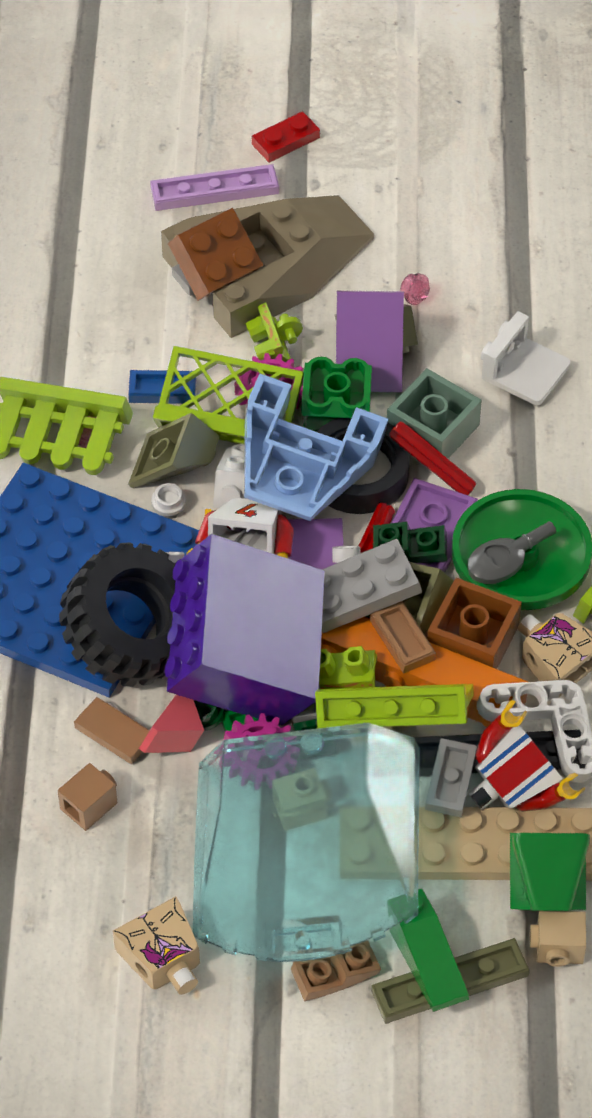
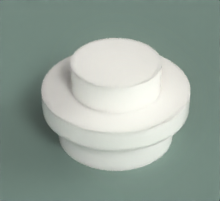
M166 483L160 485L155 490L151 503L153 509L158 514L173 516L184 509L186 498L183 491L177 485Z

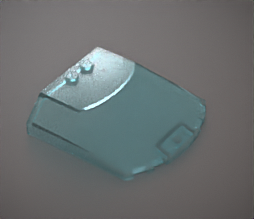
M361 723L225 739L199 762L193 892V934L195 938L205 944L208 942L218 946L225 953L252 955L261 961H308L352 951L351 946L373 938L374 942L386 937L385 931L401 923L403 920L407 924L418 916L419 748L415 739L371 723Z

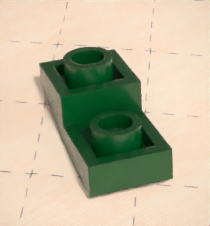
M408 521L373 526V548L398 539L409 562L434 563L447 561V531L445 525L410 529Z

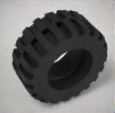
M126 542L120 543L116 548L111 545L103 548L97 555L94 554L68 583L67 590L61 598L60 605L64 609L59 613V621L61 626H66V630L62 635L65 643H71L74 648L71 654L77 661L82 659L88 665L85 669L91 674L95 675L96 672H99L103 675V681L112 684L117 680H121L122 686L134 687L138 682L144 686L153 683L157 678L162 679L165 677V666L170 654V644H168L167 637L173 618L170 603L175 593L176 580L173 579V569L176 563L168 559V553L161 549L157 553L151 551L152 546L139 543L134 548L133 543ZM113 590L125 591L144 601L150 608L156 622V638L140 639L121 630L108 612L106 593Z

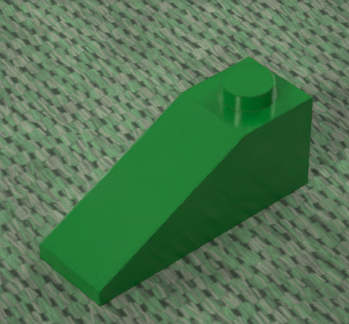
M421 888L388 899L389 931L432 1011L435 1012L469 1000V993L438 916L423 889Z

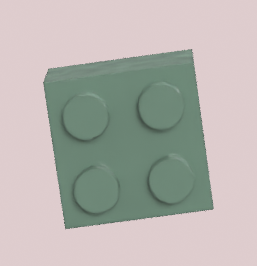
M426 368L387 409L388 423L395 426L400 421L404 422L449 459L480 425L482 400Z

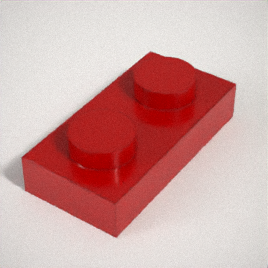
M302 111L252 135V145L270 163L319 139L320 129Z

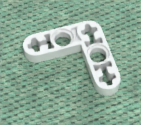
M569 680L488 685L482 690L477 701V710L484 719L493 722L501 715L509 702L510 696H512V700L516 702L513 708L510 709V712L514 716H521L526 710L527 715L524 720H551L563 774L566 777L571 773L578 774L576 778L571 780L577 783L586 782L591 778L592 732L581 688L576 683ZM560 693L565 694L566 699H572L570 704H566L563 698H558ZM524 694L535 696L539 701V706L535 708L525 706L520 696ZM494 698L496 703L501 704L500 707L495 708L493 703L488 702L489 699ZM566 724L577 726L581 731V736L578 738L567 736L563 731V726ZM579 748L578 758L581 764H586L584 769H580L578 764L573 763L576 757V749Z

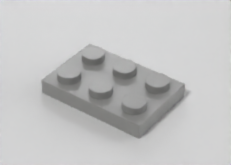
M398 539L322 569L325 571L322 633L422 593L419 581Z

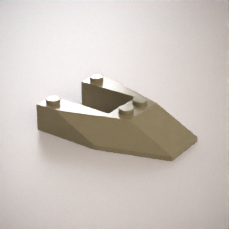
M339 195L282 199L234 209L263 266L213 291L214 319L229 337L233 338L247 331L246 322L260 316L257 306L267 303L271 315L275 317L313 298L374 239V233ZM225 211L190 217L161 231L162 257L171 268L178 265V262L167 243L177 235Z

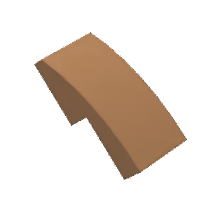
M367 937L334 944L331 946L329 953L296 960L291 966V972L304 1002L354 986L379 974L381 971V967Z

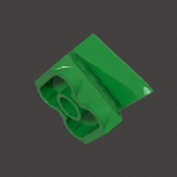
M323 356L315 357L308 363L305 362L301 416H303L302 427L317 432L323 425L334 419L352 418L356 407L370 412L372 365H368L359 358H350L342 364H334L331 359Z
M510 833V909L535 911L586 910V855L590 844V834Z

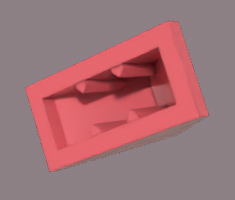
M175 695L154 723L139 749L144 753L191 752L204 732L194 700Z

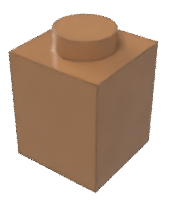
M88 763L57 790L60 810L87 831L118 803L116 781L106 770L99 771L91 763Z

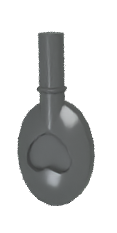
M549 521L533 531L523 534L517 540L498 538L480 545L468 559L467 570L470 577L483 584H495L511 578L521 569L525 559V551L532 549L534 545L556 534L555 526Z

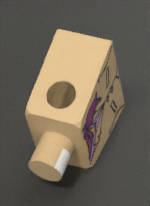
M563 613L555 614L544 624L532 614L527 615L520 622L518 631L526 637L523 643L522 659L539 681L569 680L577 683L592 671V631Z
M176 896L113 930L115 950L150 988L158 989L171 982L178 994L183 995L197 986L198 980L191 970L200 964L199 947Z

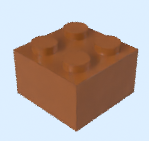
M233 208L177 235L167 243L198 301L213 294V291L263 266Z
M455 578L428 629L427 640L430 643L497 669L518 629L522 602Z

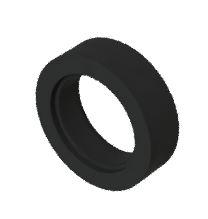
M352 418L334 419L323 425L317 432L343 441ZM387 423L384 440L380 447V451L387 456L391 463L388 473L373 483L352 484L329 504V507L344 513L368 514L373 513L379 503L391 505L400 498L406 489L409 479L410 453L390 438L389 434L394 427L393 425Z

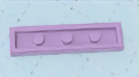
M274 164L150 181L155 211L279 194V184Z

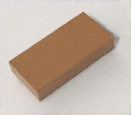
M403 601L370 614V622L403 674L436 659V652Z
M98 697L74 721L75 729L131 765L143 753L139 747L150 731Z

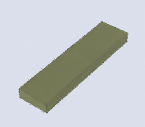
M515 938L454 958L469 996L529 976L530 970ZM412 972L371 985V992L385 1024L431 1009Z

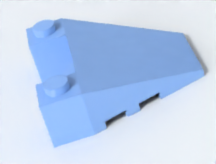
M259 374L249 396L245 416L244 498L311 521L373 467L384 440L388 418L356 407L343 441L282 420L288 407L292 385Z

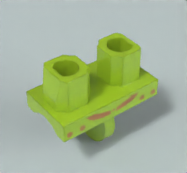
M263 303L257 306L260 316L245 323L254 343L266 337L269 338V340L254 346L256 355L259 360H264L265 353H269L271 359H276L278 354H282V361L286 362L291 357L285 341H288L289 344L297 342V337L303 330L301 320L297 317H289L288 314H282L279 317L280 321L277 322V319L271 315L267 303Z
M362 646L349 647L341 653H330L327 649H321L319 689L375 687V665L377 662L375 650L365 651Z

